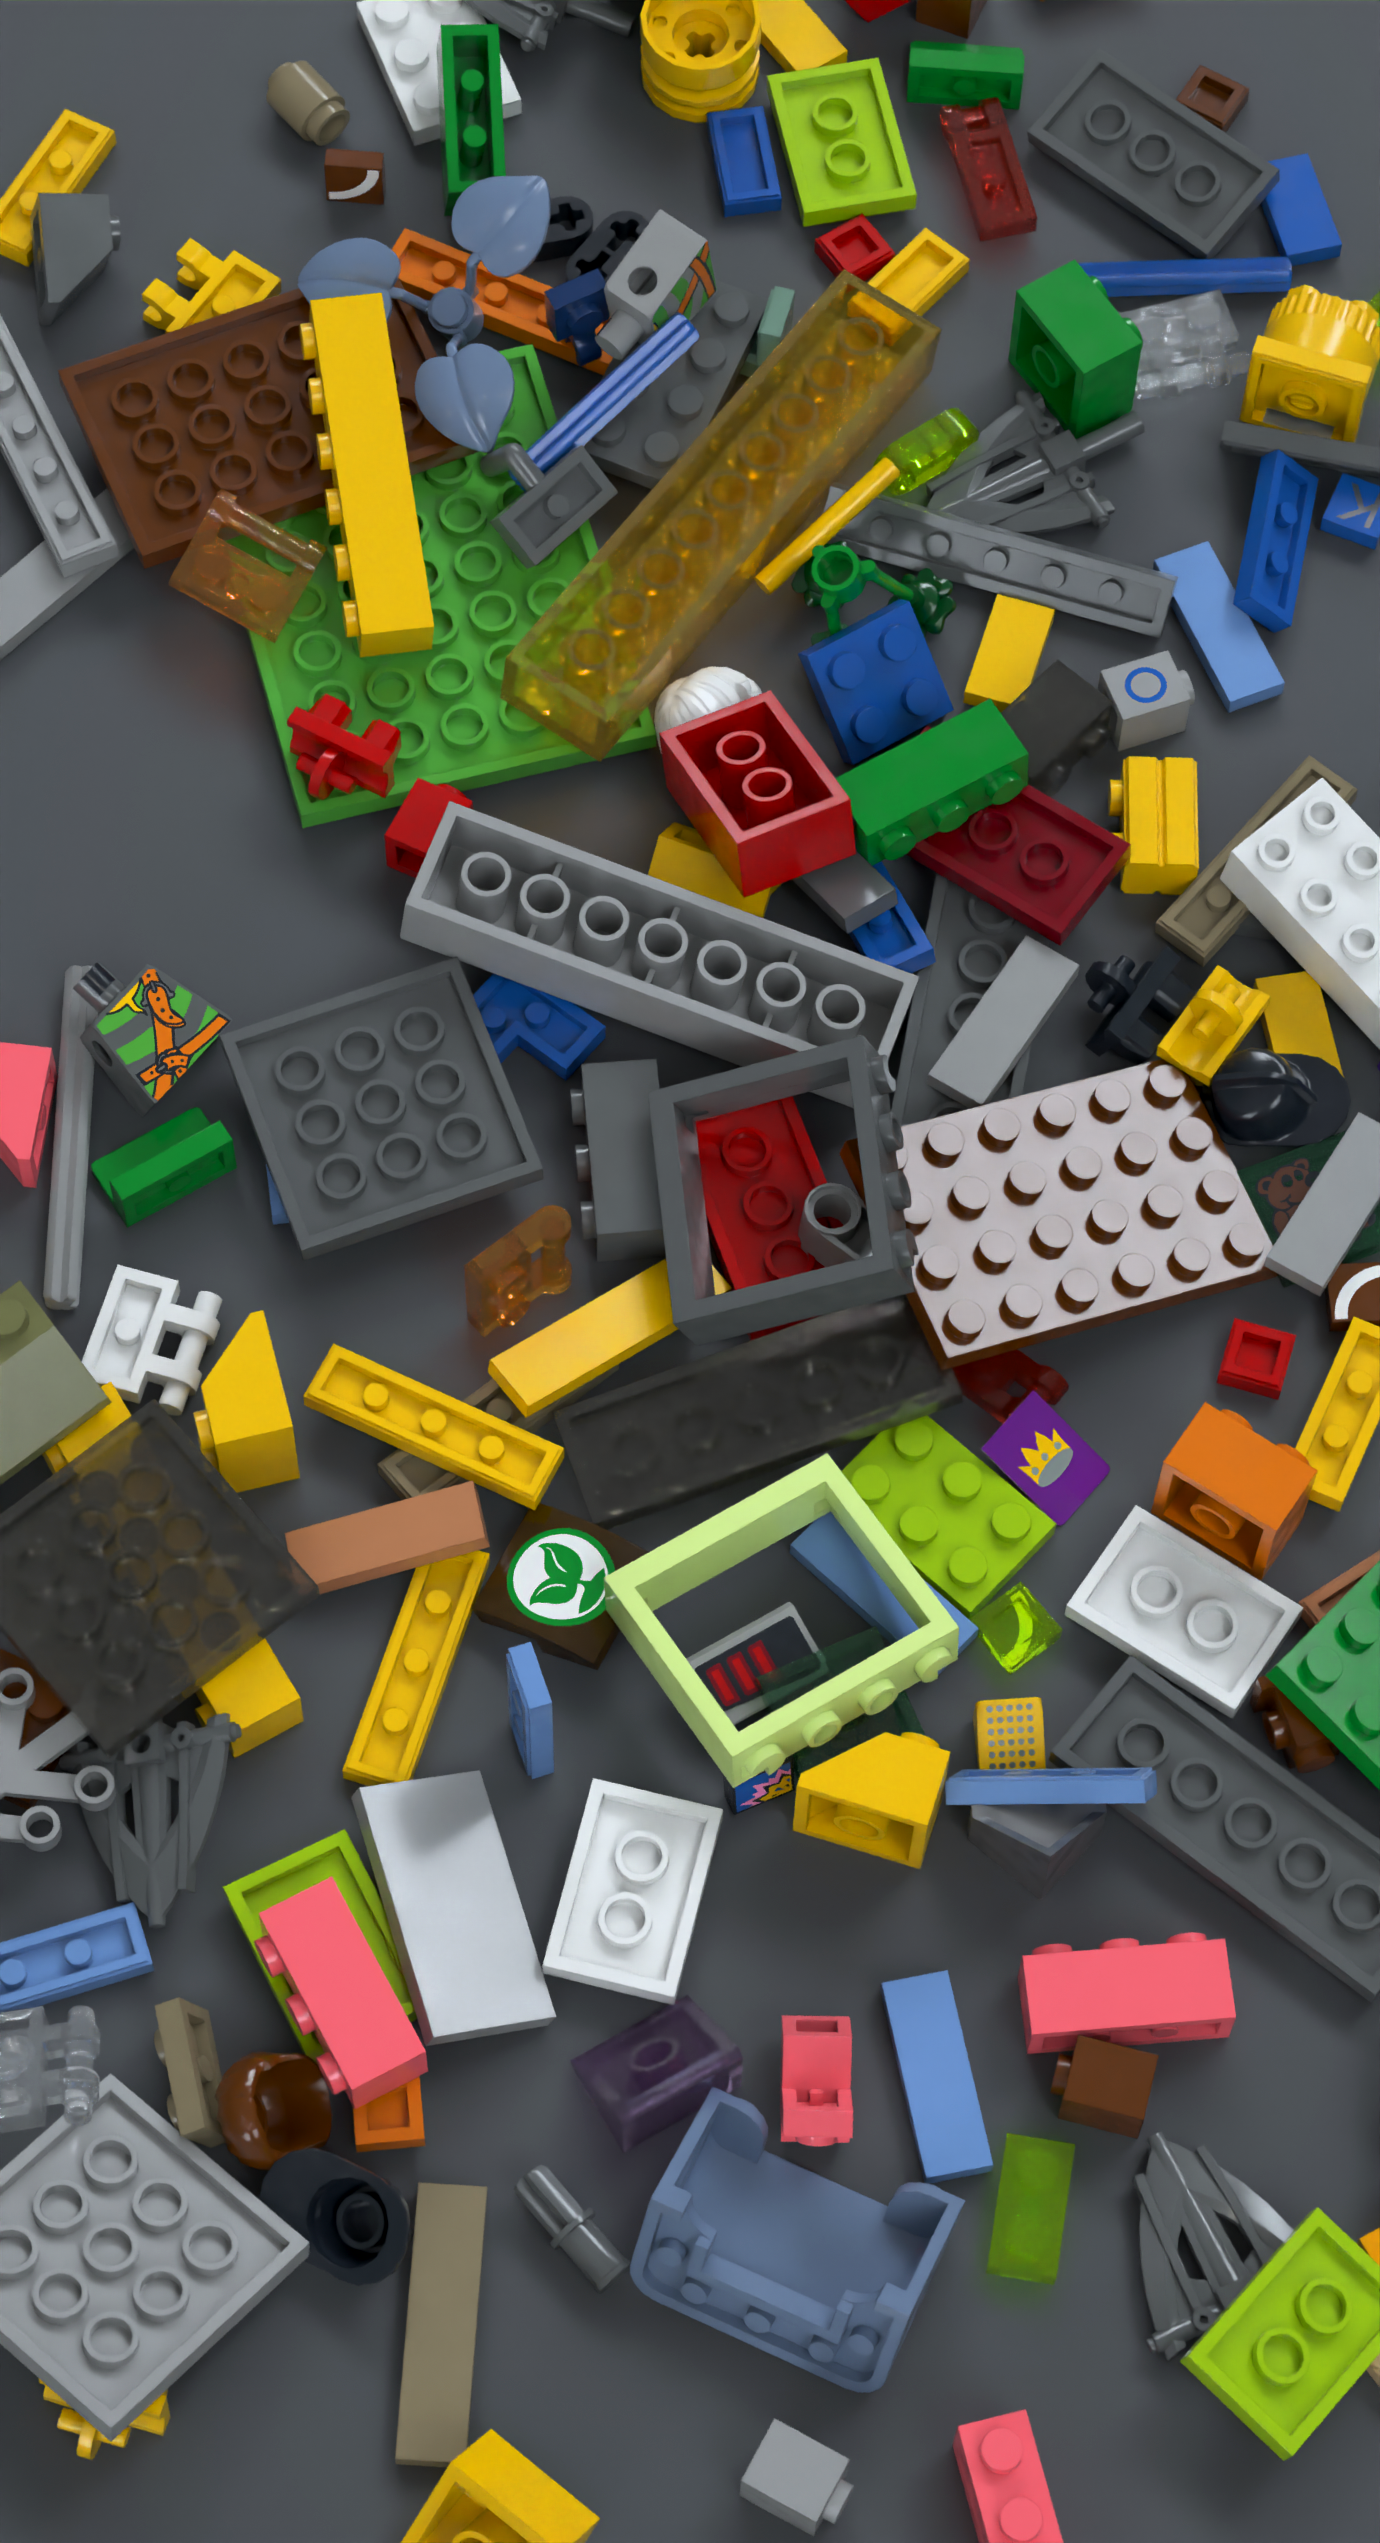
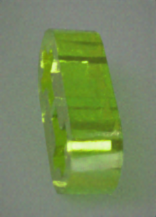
M950 408L887 446L879 454L873 467L884 457L892 461L901 475L886 489L894 496L903 495L949 468L963 450L978 440L979 430L962 410Z

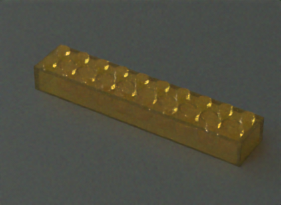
M844 269L508 654L505 660L500 698L601 762L753 583L754 577L770 563L826 497L830 486L834 482L837 483L931 373L942 329Z

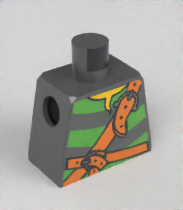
M97 961L73 987L84 1000L100 1013L80 1036L83 1045L141 1117L147 1114L233 1021L226 1013L155 966L149 964L125 986Z

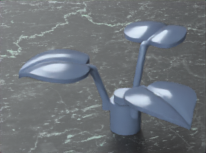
M535 175L496 176L477 181L461 194L452 213V233L461 247L473 252L466 263V280L463 289L456 287L441 289L429 301L401 288L393 287L399 277L401 268L398 256L386 245L368 238L345 239L324 248L309 260L298 277V287L306 297L309 305L310 300L382 292L386 323L392 312L391 298L403 301L428 314L432 326L449 342L446 345L447 357L430 358L418 369L415 380L417 403L426 419L444 436L459 445L484 453L493 451L499 431L511 408L515 392L512 368L501 353L485 344L473 343L466 346L467 342L478 336L484 323L482 309L474 301L475 297L479 294V289L476 287L477 267L480 261H482L484 266L493 275L499 278H508L519 274L535 260L545 241L550 221L551 199L548 184L544 178Z

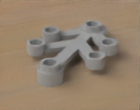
M13 1667L3 1670L0 1673V1800L5 1796L79 1803L84 1809L89 1811H101L109 1807L115 1799L116 1788L114 1778L106 1768L97 1765L88 1766L78 1774L40 1770L94 1730L106 1735H112L122 1732L123 1727L130 1726L135 1719V1694L131 1685L126 1680L113 1675L94 1679L85 1688L82 1695V1704L20 1749L26 1710L33 1704L36 1696L34 1682L31 1675L21 1668ZM13 1682L22 1683L27 1687L25 1693L16 1699L7 1698L2 1694L4 1688ZM107 1691L115 1692L121 1697L118 1704L111 1708L99 1706L96 1700L102 1693ZM92 1780H100L107 1784L106 1791L98 1797L85 1795L83 1788ZM34 1806L28 1809L22 1816L0 1813V1841L23 1843L31 1850L44 1852L54 1848L61 1839L62 1828L57 1813L50 1807ZM38 1820H46L53 1824V1829L47 1836L38 1838L29 1834L30 1826Z

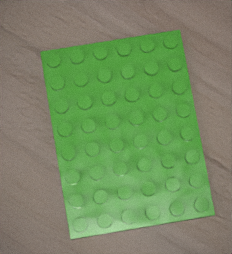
M533 344L498 351L506 358L512 368L515 392L511 408L499 431L493 451L509 443H517L526 451L558 422ZM477 452L412 475V488L434 621L432 649L361 658L357 637L346 638L342 601L351 600L348 580L337 581L333 545L342 544L340 525L329 526L326 506L222 542L302 828L401 806L417 778L434 785L447 784L462 792L656 747L657 733L589 519L536 566L526 569L490 523L492 519L524 491L512 480L508 471L495 477H488L481 471L480 460L487 453ZM327 693L345 702L352 710L353 721L346 731L362 737L372 720L378 719L400 730L402 746L393 764L395 785L386 798L358 785L350 795L337 788H334L324 800H319L309 795L308 784L311 776L296 769L299 756L290 752L293 729L287 726V719L296 706L308 712Z

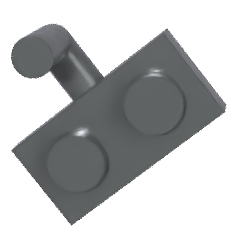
M509 443L485 454L480 460L481 471L486 476L495 477L510 470L525 489L519 497L492 519L490 523L526 569L534 567L618 493L582 445L568 452L545 474L542 473L524 448L517 443Z

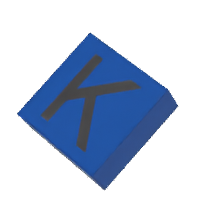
M1342 473L1322 517L1320 530L1375 550L1380 540V486Z

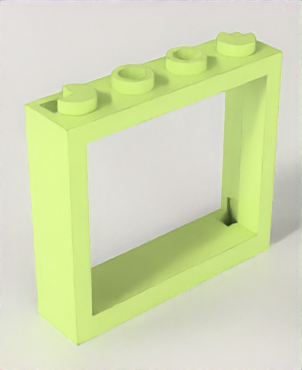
M828 1453L604 1577L606 1611L733 1788L764 1770L768 1775H771L781 1767L785 1758L808 1745L810 1747H818L827 1743L838 1734L846 1723L864 1713L874 1715L883 1711L894 1702L900 1692L919 1681L928 1683L938 1679V1671L958 1660L959 1626ZM832 1512L919 1629L738 1732L652 1611L825 1514Z

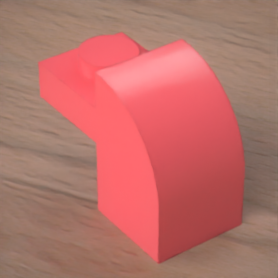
M782 2015L780 2069L781 2142H798L807 2146H828L835 2143H850V2138H853V2104L851 2095L852 2031L850 2016Z

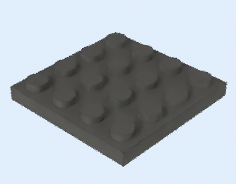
M458 957L220 1035L223 1052L303 1261L544 1179L542 1164Z

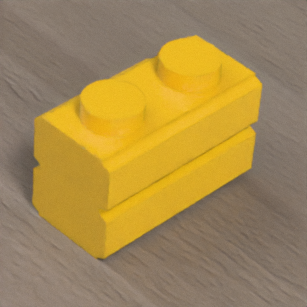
M1128 756L1126 759H1123L1120 780L1110 779L1108 787V816H1119L1120 833L1113 834L1131 844L1130 858L1120 869V890L1130 894H1153L1155 891H1159L1161 894L1181 895L1197 878L1199 870L1197 761H1194L1193 758L1165 757L1163 760H1158L1156 757Z

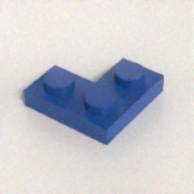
M494 973L473 995L500 1063L519 1046L561 1078L567 1080L606 1038L605 1025L576 1004Z

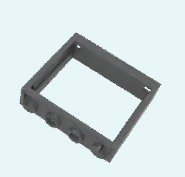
M863 1035L648 1092L673 1324L696 1346L915 1292L911 1266L915 1265L914 1256L919 1255L913 1233L910 1229H906L904 1209L911 1207V1193L905 1174L902 1170H898L896 1155L897 1150L903 1149L904 1140L899 1120L896 1114L890 1110L888 1094L896 1090V1080L889 1073L887 1055H879ZM850 1081L873 1256L715 1295L695 1121Z

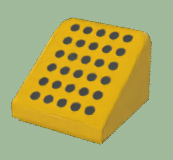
M1040 1697L984 1700L975 1703L973 1725L978 1769H1046L1043 1708Z

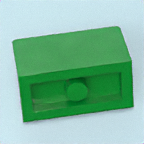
M913 41L910 44L906 102L1020 110L1025 58L1023 50L1016 47Z
M193 1107L91 1164L93 1176L127 1228L237 1168L233 1139L221 1121L211 1125L199 1107Z

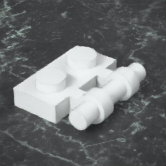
M117 1264L82 1363L100 1387L112 1382L121 1399L140 1404L148 1381L162 1385L164 1389L158 1403V1408L167 1414L179 1416L183 1412L188 1396L195 1395L202 1378V1373L198 1370L206 1345L214 1344L220 1327L216 1317L222 1299L212 1292L200 1291L198 1292L193 1309L176 1305L180 1294L179 1281ZM166 1331L182 1336L174 1360L157 1355Z

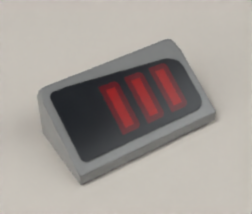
M790 1602L686 1658L733 1725L828 1672L823 1656L794 1605Z

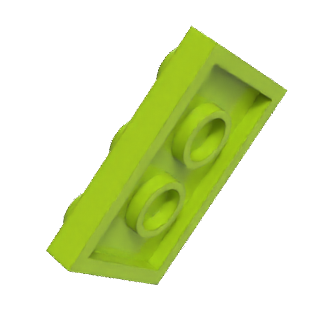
M879 58L767 76V93L803 227L849 220L860 214L867 217L916 208L917 193Z
M912 1402L841 1471L918 1574L969 1620L1055 1534L1056 1523Z
M345 1829L223 1887L225 1897L303 2054L312 2058L316 2063V2057L325 2052L313 2031L302 2036L285 2002L286 1998L294 1994L283 1973L273 1978L270 1976L261 1960L254 1941L263 1937L258 1913L330 1877H333L409 2021L412 2022L417 2019L383 1902Z
M1316 2207L1307 2214L1180 2362L1274 2453L1285 2461L1297 2452L1380 2354V2266L1319 2207Z

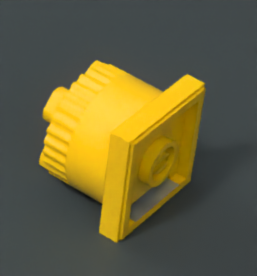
M1309 285L1289 289L1287 297L1283 298L1282 302H1277L1275 308L1272 309L1263 336H1257L1251 355L1239 420L1257 426L1355 443L1364 404L1380 359V327L1377 326L1379 314L1368 302L1342 300L1338 296H1330L1326 293L1321 294L1317 289Z

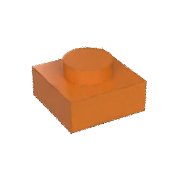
M420 2076L357 2109L353 2107L357 2152L425 2146Z

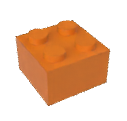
M1205 1402L1163 1461L1151 1513L1249 1574L1262 1580L1302 1522L1318 1470L1311 1467L1306 1457L1295 1448L1282 1443L1275 1445L1255 1433L1250 1423L1241 1415L1227 1409L1219 1411Z

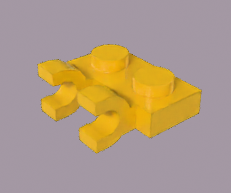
M189 238L176 254V260L184 265L177 273V280L199 291L188 301L179 296L167 284L155 278L142 293V300L149 305L143 312V320L158 329L165 330V333H169L277 296L281 293V279L235 250L223 262L213 256L202 245Z

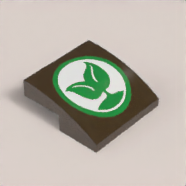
M539 1503L536 1510L529 1508L472 1609L481 1622L535 1639L544 1653L598 1670L620 1631L606 1611L604 1577L649 1552L598 1525Z

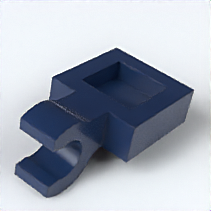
M598 268L544 292L546 324L557 342L563 339L566 343L572 342L579 367L602 357L601 347L595 340V329L602 322L610 319L604 293L606 282Z

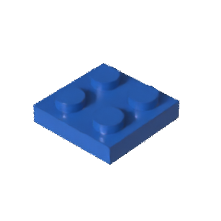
M898 599L798 653L838 751L845 763L854 765L954 710L910 601Z

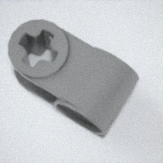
M827 1183L813 1189L805 1200L798 1232L803 1251L807 1255L809 1252L815 1257V1260L825 1267L873 1256L867 1209L863 1200L850 1188L842 1184ZM827 1216L834 1217L844 1226L836 1229L826 1228L820 1225L816 1219Z

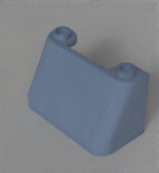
M712 2086L650 2198L630 2264V2275L634 2284L643 2294L658 2303L845 2389L858 2393H871L880 2389L885 2383L958 2222L965 2200L945 2192L935 2185L921 2182H908L899 2186L888 2206L765 2151L768 2125L762 2114L750 2102Z

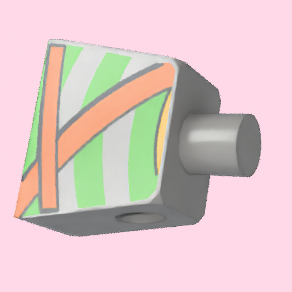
M662 209L655 214L606 282L604 293L610 319L597 333L595 340L607 354L617 360H623L637 342L642 344L673 314L680 313L691 321L714 296L717 289L708 240Z

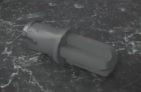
M540 2165L531 2169L518 2181L514 2187L515 2194L553 2237L550 2246L553 2250L561 2247L594 2285V2289L598 2294L610 2288L630 2269L631 2261L622 2255L592 2220L596 2214L592 2208L584 2211L546 2166Z

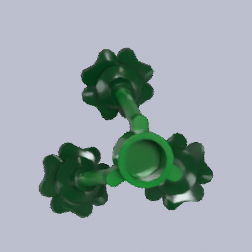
M843 541L831 544L826 543L824 546H815L812 550L813 556L796 571L791 583L792 589L796 593H805L804 601L809 608L822 605L825 611L828 631L813 634L811 637L812 646L848 627L847 624L841 623L839 609L844 606V603L856 599L862 593L866 581H873L893 594L888 601V605L898 599L910 601L924 637L927 635V631L932 635H939L943 631L945 619L957 607L956 601L949 597L953 590V583L948 579L937 578L931 569L924 568L920 570L917 577L907 574L902 577L900 583L878 569L873 560L861 561L848 548L846 542Z

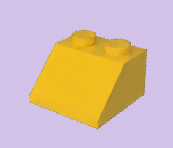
M264 1311L252 1312L201 1385L205 1410L193 1412L206 1476L219 1473L224 1496L300 1478L293 1424Z
M884 1732L800 1774L796 1789L793 1831L920 1869L943 1798L951 1752L940 1749L939 1744L935 1740L922 1734L905 1732L901 1736Z
M490 2429L450 2462L401 2543H585L600 2518L495 2431Z

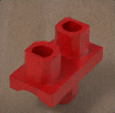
M327 693L308 712L296 706L287 719V726L293 729L290 752L299 756L296 769L311 776L308 784L309 795L319 800H324L334 788L350 795L358 785L386 798L395 785L393 764L402 746L400 730L378 719L372 720L362 737L346 731L353 721L352 710L345 702Z

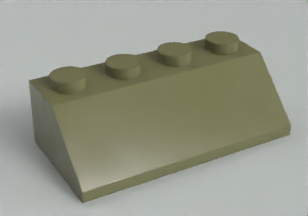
M20 1280L0 1294V1485L111 1403L93 1376Z

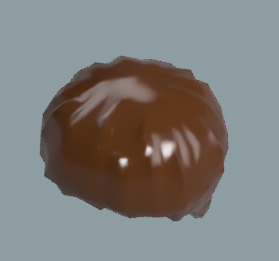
M252 2052L234 2063L224 2073L217 2087L215 2099L218 2102V2114L216 2119L221 2125L222 2136L226 2141L228 2150L244 2165L269 2171L274 2162L291 2151L309 2148L319 2149L329 2140L332 2129V2108L328 2086L317 2063L307 2055L300 2053Z

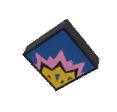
M792 1756L785 1758L781 1767L771 1775H768L764 1770L735 1788L731 1786L723 1774L724 1794L733 1814L736 1815L794 1791Z

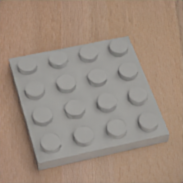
M110 2073L0 2170V2344L111 2442L309 2256L310 2242L190 2140L181 2137L180 2132Z

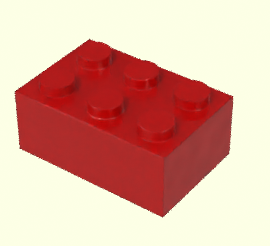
M771 690L659 733L667 789L743 898L856 854L851 799Z

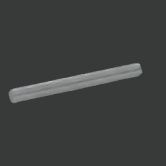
M77 965L70 966L65 971L43 1291L45 1305L52 1310H73L79 1305L95 1064L94 1057L83 1045L80 1036L98 1017V1011L84 1000L73 987L92 968L89 965L83 967Z

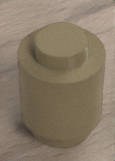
M301 60L294 63H284L270 76L268 80L269 89L266 95L267 103L302 139L313 141L318 146H324L335 140L346 128L350 119V113L345 108L344 98L307 61Z

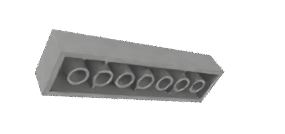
M451 801L447 805L405 903L400 938L451 958L458 957L459 961L742 1067L861 1035L868 1040L879 1055L885 1054L889 1060L919 976ZM850 1081L809 1091L854 1108Z

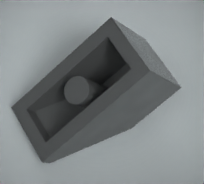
M38 194L30 215L39 326H51L104 272L112 251L119 250L121 240L120 220L118 216H110L108 194Z

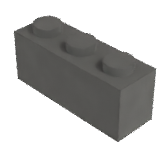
M657 1059L581 1064V1088L570 1089L572 1126H585L586 1144L575 1145L578 1183L590 1182L591 1201L580 1202L583 1240L595 1239L597 1262L666 1257L648 1092L660 1089Z

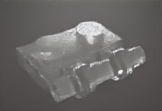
M1220 289L1119 313L1123 318L1128 317L1135 323L1143 340L1138 373L1149 370L1150 374L1138 377L1135 393L1139 400L1159 396L1161 400L1180 397L1184 389L1209 384L1211 388L1231 384L1233 377L1248 374L1251 359L1247 351L1229 355L1225 353L1237 348L1239 334ZM1197 358L1199 360V362L1180 367L1176 366V363L1189 361Z
M84 2005L74 2006L68 2012L67 2022L49 2025L43 2006L0 2013V2133L45 2127L46 2106L60 2103L64 2105V2119L70 2125L82 2126L90 2122L92 2106L99 2099L100 2086L99 2076L93 2070V2060L99 2056L101 2051V2031L94 2025L95 2012L93 2009ZM63 2057L66 2060V2068L48 2070L49 2059Z

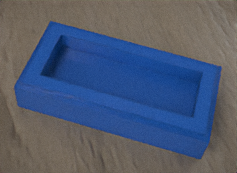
M763 106L708 112L706 126L724 217L780 211L782 197Z
M1308 153L1267 161L1279 169L1280 181L1264 198L1261 206L1280 256L1289 258L1291 266L1340 257L1342 242Z

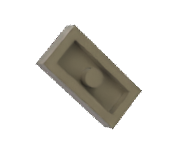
M180 1997L155 2005L159 2029L154 2033V2043L157 2054L168 2071L172 2094L168 2095L167 2109L173 2126L180 2132L181 2137L209 2148L226 2143L222 2136L221 2125L216 2119L218 2102L215 2099V2094L222 2075L209 2010Z

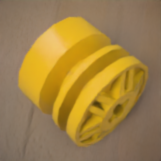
M758 0L644 1L640 14L642 42L641 74L643 88L655 106L673 118L693 123L706 122L708 112L741 109L753 96L759 78L761 16Z

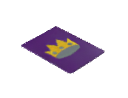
M1034 1390L981 1448L1058 1526L1063 1525L1110 1472L1109 1465Z

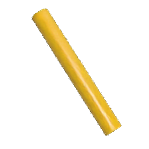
M886 457L879 461L754 577L758 586L768 595L777 590L813 556L812 550L815 546H824L901 475L894 463Z

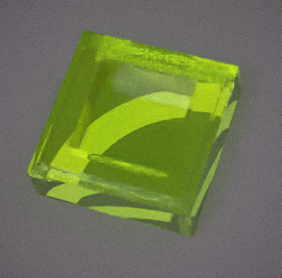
M1022 1582L1016 1584L970 1618V1621L979 1628L977 1637L1009 1675H1012L1058 1641L1063 1631Z

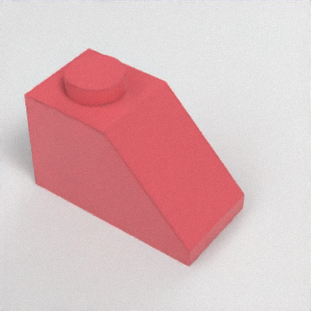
M0 1042V1158L23 1187L36 1188L58 1079L53 1051L49 1047Z

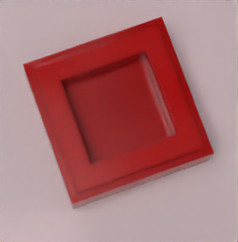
M863 214L815 239L814 252L846 291L874 277L895 257V252Z
M1234 1318L1216 1383L1279 1400L1296 1335Z

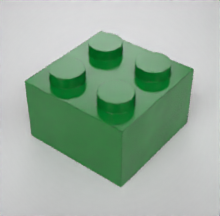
M1074 259L1016 290L1008 360L1034 393H1041L1046 408L1058 420L1065 431L1070 430L1074 438L1077 439L1132 411L1143 340L1135 323L1128 317L1123 318L1110 303L1103 284L1096 277H1089Z

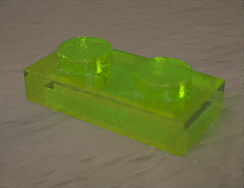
M1007 2133L986 2269L987 2274L1055 2284L1075 2144Z

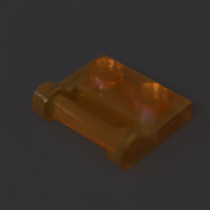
M221 488L171 575L168 585L276 643L328 547L314 539L306 543L236 504L237 497ZM223 525L296 564L297 566L292 575L289 577L218 538L217 535Z
M548 1205L539 1209L464 1265L467 1320L483 1338L498 1326L508 1328L518 1322L529 1310L531 1302L542 1293L550 1295L560 1294L571 1285L572 1265L566 1257L565 1243L570 1239L572 1224L570 1215L562 1207ZM540 1248V1257L532 1263L531 1254Z

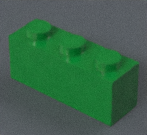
M499 24L440 25L437 44V72L444 216H452L458 198L472 184L489 177L506 176Z
M991 699L835 778L851 799L856 851L872 866L885 859L896 860L906 855L916 843L939 831L945 833L958 828L970 815L991 804H1004L1015 798L1024 787L1028 786L1029 753Z

